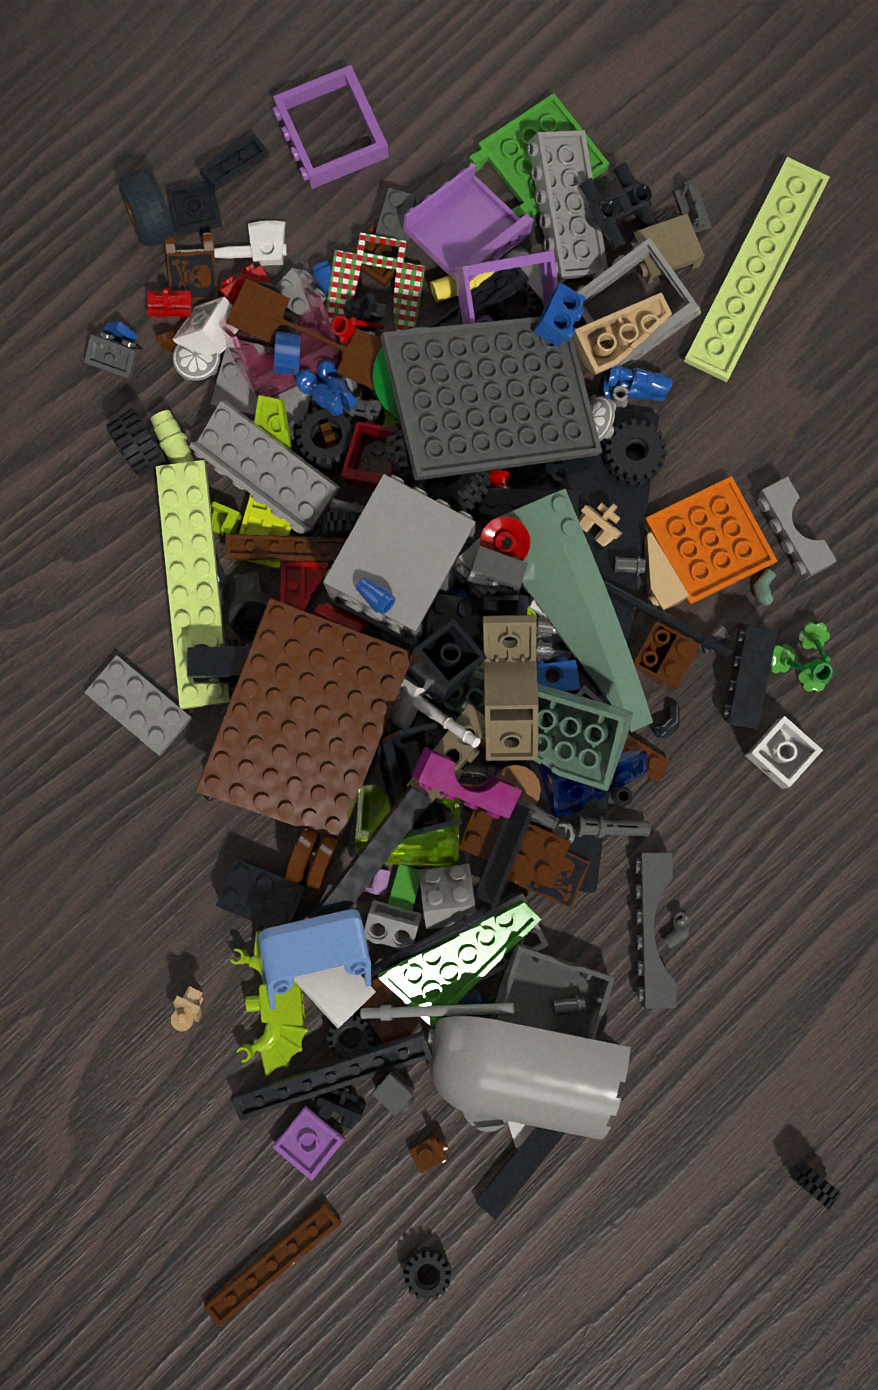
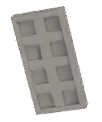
M117 655L84 692L159 756L163 754L192 720L190 715Z

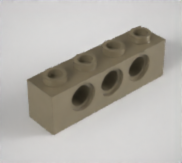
M468 704L455 722L466 730H474L475 736L480 739L481 744L482 741L486 742L485 716ZM448 730L434 749V751L447 756L450 750H458L460 758L454 763V773L457 781L464 773L462 767L467 761L471 763L480 752L477 749L479 745L475 748L472 747L470 744L463 742L460 737ZM414 777L406 785L409 786L411 784L432 800L430 802L431 805H434L436 802L440 804L445 798L440 795V790L432 788V791H428L418 786V781Z

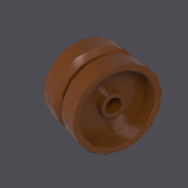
M305 828L292 852L285 879L300 883L307 871H309L306 886L320 892L334 861L339 840L325 836L317 848L319 842L318 832Z

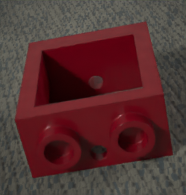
M373 421L356 423L341 474L342 479L348 486L369 490L376 489L383 474L358 470L367 438L386 441L388 436H392L389 431L392 427H396L395 425L385 427ZM390 463L386 476L391 477V475L398 477L399 472L392 470L394 463Z

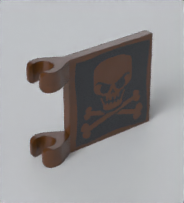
M210 232L203 233L204 251L177 252L175 237L172 235L171 238L165 240L170 291H191L192 301L215 300L219 298L214 237Z
M567 852L552 889L514 872L511 874L509 882L571 909L590 862Z

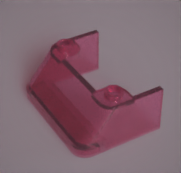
M308 287L303 289L311 312L300 318L298 326L337 343L321 296ZM226 326L221 327L235 363L257 397L258 395L275 397L296 387L295 379L297 375L273 373L274 350L259 357L257 350L252 345H240L237 336ZM299 332L301 337L298 373L302 369H309L317 377L318 364L325 359L331 360L336 366L339 365L342 357L339 349Z

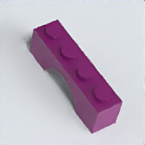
M427 747L424 748L412 773V776L418 781V786L428 791H432V788L440 790V795L453 801L455 797L464 800V805L475 810L479 806L486 809V814L496 819H499L500 816L509 819L522 792L518 787L493 775L485 782L476 786L461 785L455 777V762L448 756Z

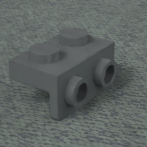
M388 188L376 229V236L411 241V238L403 231L404 215L407 210L417 206L416 195Z

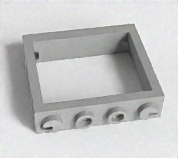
M651 238L642 241L640 244L636 243L630 253L616 258L612 263L613 266L606 271H599L592 278L593 281L586 286L581 285L578 287L579 290L576 291L586 297L582 305L585 309L582 317L587 324L594 322L584 304L651 255L686 304L685 307L668 318L619 363L624 368L633 364L701 314L700 307Z

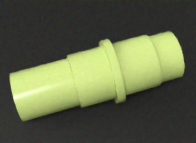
M165 410L152 416L150 420L160 442L159 447L161 450H164L169 462L177 464L194 461L191 450L186 442L187 436L181 432L171 412Z

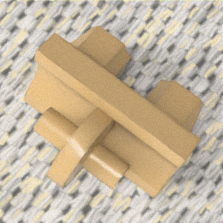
M601 503L597 508L604 514L601 516L592 507L585 505L581 510L583 514L579 519L581 528L588 532L595 523L600 526L602 530L594 539L603 547L608 545L613 539H618L622 532L607 521L610 519L616 524L621 519L614 513L618 506L612 504L608 508Z
M189 986L183 998L176 997L173 1002L175 1011L171 1016V1024L174 1029L181 1032L187 1031L191 1028L194 1021L199 1022L202 1017L200 1006L204 1000L202 992Z

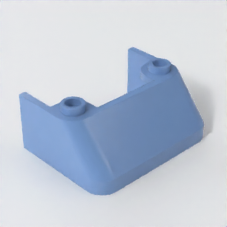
M345 910L267 928L258 935L261 972L270 1010L276 1009L274 994L288 992L294 984V977L344 965L346 972L356 976L363 974L366 987L371 986V961L362 919L357 910Z

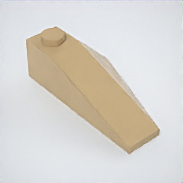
M662 293L575 329L572 337L580 363L594 375L617 366L672 315Z

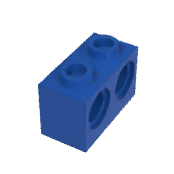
M560 282L551 293L533 333L557 347L565 340L569 341L576 329L573 327L574 322L579 321L585 310L582 305L586 297Z

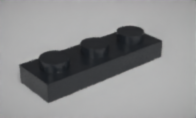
M253 134L200 168L199 174L215 192L268 158L269 151Z

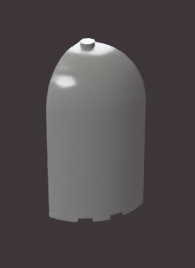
M471 1016L442 1018L437 1021L433 1029H429L427 1040L431 1044L430 1047L433 1052V1057L429 1059L432 1081L440 1095L458 1110L474 1115L600 1140L605 1138L611 1129V1123L608 1121L611 1115L616 1116L621 1102V1096H617L620 1081H626L631 1047Z

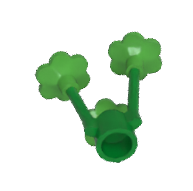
M809 622L804 626V630L799 632L798 638L802 641V646L805 649L812 647L818 649L821 659H815L810 663L802 665L794 661L795 655L791 652L790 645H775L770 670L777 674L780 671L783 673L787 672L790 666L802 671L798 674V680L803 683V689L808 692L813 690L820 692L825 688V684H828L833 674L832 666L829 665L831 659L823 649L824 642L830 638V633L827 631L824 623L819 622L815 624Z

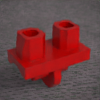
M164 288L163 291H148V317H191V291H170V288Z

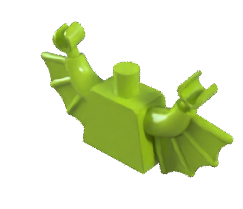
M258 930L255 936L254 955L251 957L246 950L234 949L233 951L241 954V959L239 961L230 959L233 964L239 965L249 964V967L260 972L262 978L258 947L260 931ZM295 981L288 992L274 994L276 1009L270 1010L264 984L259 985L260 995L246 996L245 999L246 1011H261V1021L266 1023L264 1034L254 1041L253 1045L245 1044L236 1053L241 1050H245L248 1053V1057L241 1061L244 1063L253 1058L256 1051H259L266 1076H270L279 1067L289 1066L290 1058L297 1052L302 1051V1039L309 1030L307 1027L301 1026L306 1023L304 994Z

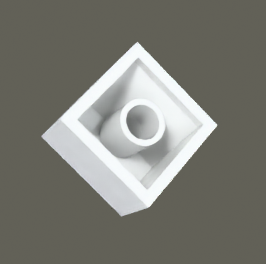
M225 297L195 306L191 311V317L186 318L172 340L205 356L222 353L227 348V342L230 337L238 331L237 328L226 324L233 306Z

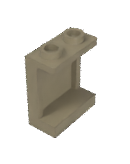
M688 214L633 233L632 240L629 243L630 251H632L636 243L640 244L642 241L651 238L673 271L690 265L692 270L700 267L702 264L704 253ZM651 255L638 264L639 274L642 278L645 277L647 284L652 283L654 277L664 274Z

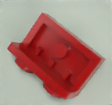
M252 263L241 269L242 274L235 279L232 275L220 282L222 286L218 290L232 306H234L245 279L252 282L259 281L271 284L261 265L254 266Z

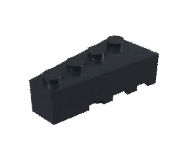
M487 488V494L481 495L483 500L479 503L478 520L490 522L495 518L561 490ZM566 490L578 518L579 491Z

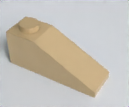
M651 532L643 540L647 594L649 596L647 600L649 604L665 612L684 601L689 594Z

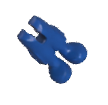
M325 359L318 364L317 377L309 369L299 371L295 379L296 386L301 392L313 396L314 401L322 408H326L330 414L337 416L343 414L342 405L348 411L356 407L357 400L352 394L350 387L341 378H337L338 374L336 372L338 368L331 360Z
M618 364L606 370V372L604 371L600 383L599 396L610 399L617 386H624L628 389V398L664 401L672 387L673 381L661 373H653L640 368L630 370Z

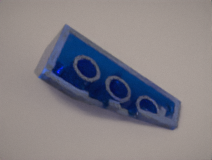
M645 750L621 753L609 790L616 786H625L648 773L647 752ZM541 763L544 787L555 817L579 812L586 808L584 804L596 797L600 800L606 796L605 792L607 791L559 776L552 772V769Z

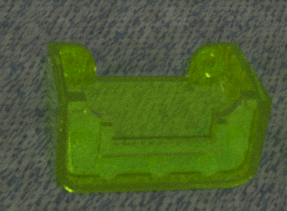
M375 784L362 786L358 792L355 836L357 853L391 810L384 790ZM455 797L453 801L444 798L441 803H444L446 807L451 809L453 820L460 819V799ZM459 825L402 839L384 864L446 866L457 863L459 858Z

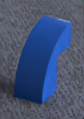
M276 331L273 373L298 375L300 333Z

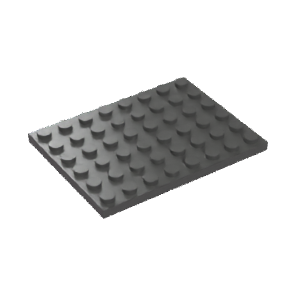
M540 317L383 332L381 341L414 479L422 480L597 456L602 453L573 337L569 341L565 340L557 347L533 333Z

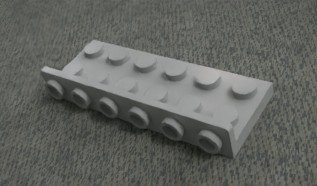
M585 130L537 132L529 140L527 151L531 157V175L536 186L535 198L540 210L539 222L544 234V250H554L558 282L562 279L594 277L599 271H606L608 266L602 232L592 228L588 223L587 215L589 212L587 206L589 204L578 187L585 180L593 179Z
M225 400L220 401L198 441L191 442L189 445L195 451V456L214 465L213 469L221 475H227L233 480L232 483L236 487L247 490L252 494L251 497L254 501L268 506L274 516L285 519L290 523L289 526L298 533L313 531L340 488L336 483Z

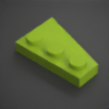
M258 395L254 423L292 450L285 400Z

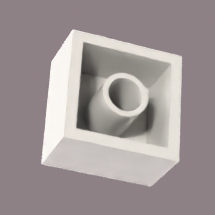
M784 716L776 720L745 756L780 788L785 789L789 788L823 750Z

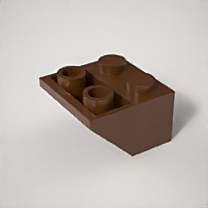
M656 621L637 655L634 665L651 681L673 692L678 688L700 644Z

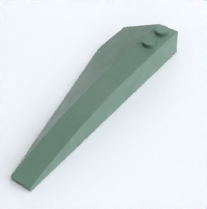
M566 489L500 516L513 517L521 521L528 529L531 547L527 557L523 560V562L528 564L522 586L537 602L539 609L548 617L555 631L574 657L578 658L583 665V669L597 684L602 695L608 699L612 706L633 712L629 732L653 723L623 631ZM505 537L503 539V544L505 546H510L511 539L509 537Z
M478 668L455 694L443 702L444 706L451 711L462 714L468 704H470L485 716L484 669ZM407 670L406 675L419 684V682ZM537 684L538 760L534 761L544 764L559 776L608 791L628 736L633 712ZM425 691L424 694L430 697V695ZM509 737V738H507V740H516V739H517V738H515V737Z

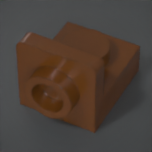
M435 1133L408 1150L421 1174L441 1162H447V1153L450 1152L443 1137L438 1139Z

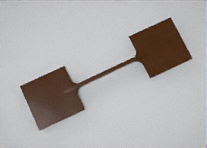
M245 279L226 324L268 343H271L279 326L285 325L341 350L343 352V359L336 373L375 390L373 369L378 353L383 347L380 338L356 328L351 342L347 346L339 345L284 319V312L290 302V298Z

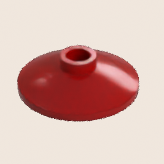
M505 516L493 519L485 526L480 537V546L523 561L529 553L531 538L528 529L521 521ZM505 537H509L511 539L510 546H505L503 544V539Z

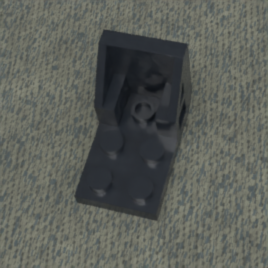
M437 593L424 617L422 642L452 619H455L479 649L484 652L483 616L527 615L529 596L499 595L471 599ZM514 637L504 638L506 641H514L516 639Z

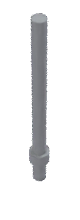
M514 1003L411 1007L381 1005L380 1008H361L362 1019L380 1018L381 1021H389L399 1017L514 1014Z

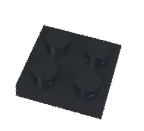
M206 181L166 188L176 236L223 227L216 192L211 189Z

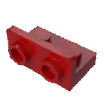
M325 603L323 606L319 604L314 615L361 633H365L368 627L367 622L328 603Z

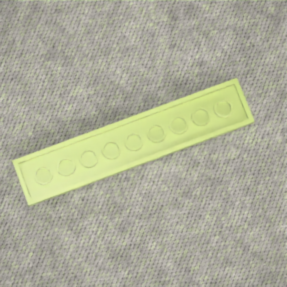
M789 157L786 158L685 357V363L725 382L728 381L830 178L829 176Z
M200 460L156 466L179 705L181 709L228 703L230 702L229 698H231L229 684L189 685L187 678V647H194L197 644L219 647L221 644H225L206 462Z

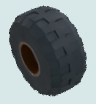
M141 169L122 176L118 183L119 190L142 245L149 247L164 243L165 240L174 235L175 231L166 202L152 172Z

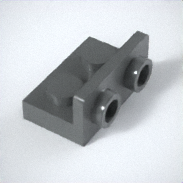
M100 331V334H91L84 363L125 378H132L137 355L142 354L143 349L136 347L137 343L134 341L114 339L115 335L109 332Z

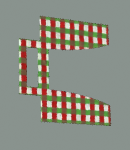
M360 233L357 254L335 250L324 324L332 325V319L338 316L346 317L343 312L344 304L354 297L361 264L396 270L394 288L395 331L416 328L425 266L404 263L407 241ZM365 241L399 247L397 259L364 253Z

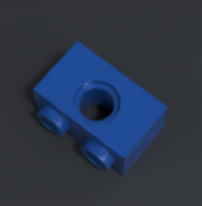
M569 657L554 659L555 663L545 664L544 660L536 661L537 684L571 694L579 692L580 685L576 660L570 661ZM550 671L555 672L558 675V681L556 683L548 682L545 674Z

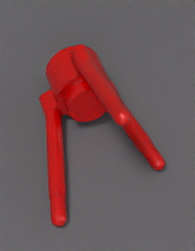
M338 316L331 321L333 333L340 336V342L346 346L350 343L349 338L354 335L356 331L355 326L357 325L375 329L385 328L383 324L357 320L354 317L348 319L344 316Z

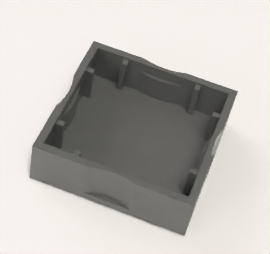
M515 945L511 949L494 1003H514V1014H491L490 1019L596 1040L597 1028L605 1013L615 977ZM575 995L584 997L586 1012L581 1013V1016H578L577 1013L554 1016L553 1000L575 998Z

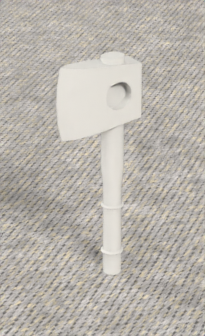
M258 221L249 223L248 229L251 245L215 248V258L253 257L255 266L283 265V258L287 256L285 222ZM204 249L177 250V252L204 251Z
M405 675L390 713V718L394 725L402 729L409 728L417 711L420 710L429 718L443 725L445 729L460 737L463 742H467L474 748L480 744V739L472 734L471 731L466 730L456 723L453 718H449L436 706L424 699L425 689Z

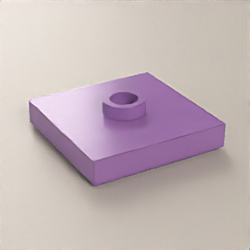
M305 1105L272 1148L312 1181L343 1143L345 1137Z

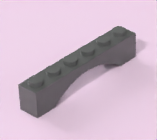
M638 853V858L634 860L635 874H639V884H635V898L639 899L640 909H636L635 913L636 924L640 925V935L636 936V948L641 950V961H637V975L641 976V986L637 988L638 1002H642L644 1008H677L676 982L667 972L660 959L654 935L655 913L659 900L665 888L673 879L672 853Z

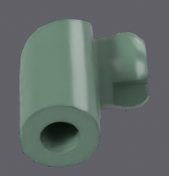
M766 569L753 586L756 600L763 606H768L773 602L769 584L776 577V574L770 569Z

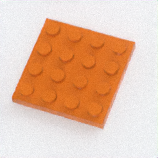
M732 476L645 518L649 531L652 532L689 594L686 598L689 606L777 562L773 551Z

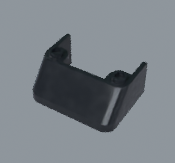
M436 723L398 730L379 741L376 752L390 809L407 789L408 786L406 785L413 777L412 773L424 748L431 749L434 747L433 736L429 731L437 728ZM436 802L434 805L429 804L403 839L462 824L461 819L453 820L451 809L446 807L444 803L439 804Z

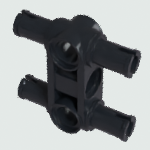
M627 162L613 169L623 187L618 192L607 197H601L592 178L585 180L578 186L589 204L587 206L589 212L587 215L588 223L592 228L604 232L613 251L627 243L616 225L618 222L635 215L639 217L644 228L658 224L650 209L652 206L650 201L652 198L651 189L645 183L635 180Z

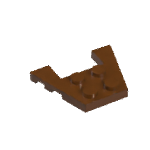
M379 978L371 980V987L376 992L359 1010L361 1012V1008H380L381 1005H392L393 1007L409 1006ZM399 1017L389 1021H381L380 1018H369L366 1020L382 1042L387 1043L411 1035L422 1018ZM384 1074L376 1076L375 1078L377 1079V1081H379Z

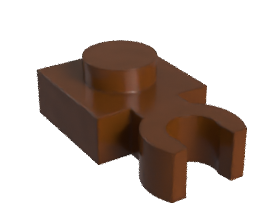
M330 422L320 425L327 449L335 447L340 442L337 430L332 431Z

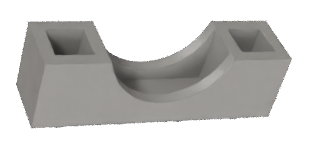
M788 477L763 489L758 494L757 503L759 508L768 515L771 529L774 533L779 534L784 551L791 555L796 572L800 576L802 575L804 580L829 568L836 562L825 540L808 539L796 530L792 521V511L800 497Z

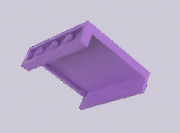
M474 163L467 169L463 168L460 170L455 178L444 182L439 190L433 194H428L415 208L411 207L404 215L403 231L455 281L454 267L498 260L530 235L534 221L528 214L520 219L475 176L476 164ZM479 274L469 276V282Z

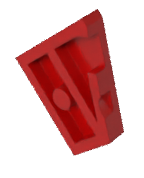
M281 562L280 602L306 611L326 571L329 569V563Z

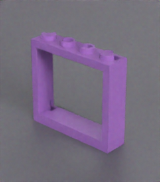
M351 65L273 96L275 107H272L275 118L277 122L281 120L284 126L281 127L286 142H291L293 146L290 148L295 162H300L302 166L299 168L304 181L308 180L312 189L389 158L388 144ZM346 86L372 145L313 168L287 109Z
M554 250L454 267L462 323H475L469 276L539 264L544 305L546 306L551 293L558 286Z

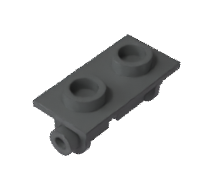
M691 180L686 181L683 184V189L675 191L682 215L688 214L695 233L712 228L698 186Z

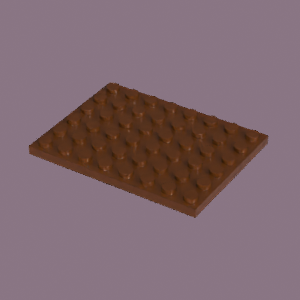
M269 598L200 777L196 792L303 829L307 828L317 831L318 834L330 836L341 841L410 665L409 660L413 652Z

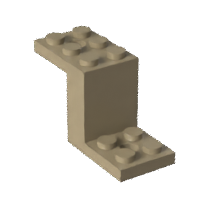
M536 615L483 616L484 654L487 657L484 661L486 761L538 760ZM506 637L516 638L514 641L504 640ZM509 737L517 738L516 740H507Z

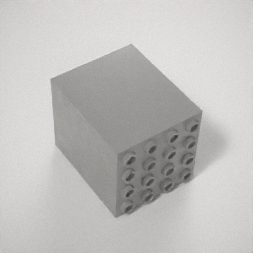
M383 474L323 583L333 604L417 647L423 640L424 617L437 593L448 595L456 580L453 575V565L457 558L474 544L476 522L473 521V517L463 511L457 513L450 509V505L440 499L434 501L427 497L428 494L417 487L409 488L404 485L405 482L394 475L388 477ZM363 578H367L393 592L396 601L386 614L376 613L359 592L356 591L357 584Z

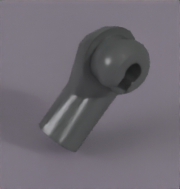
M684 912L675 914L673 931L662 938L669 949L688 937L690 929L689 916Z

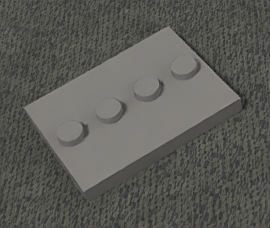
M230 338L227 342L228 346L225 349L212 396L211 407L217 408L220 401L225 400L242 414L255 418L258 395L285 400L288 423L294 420L298 426L300 420H305L304 414L309 413L313 396L299 390L295 383L297 375L273 373L275 348ZM300 354L298 373L302 369H309L317 377V367L321 359Z

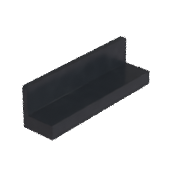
M516 803L509 819L505 818L474 895V897L492 904L491 908L496 909L501 902L536 813V810Z

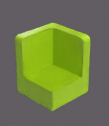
M213 501L211 505L214 510L212 514L213 532L225 537L226 534H236L243 520L240 512Z

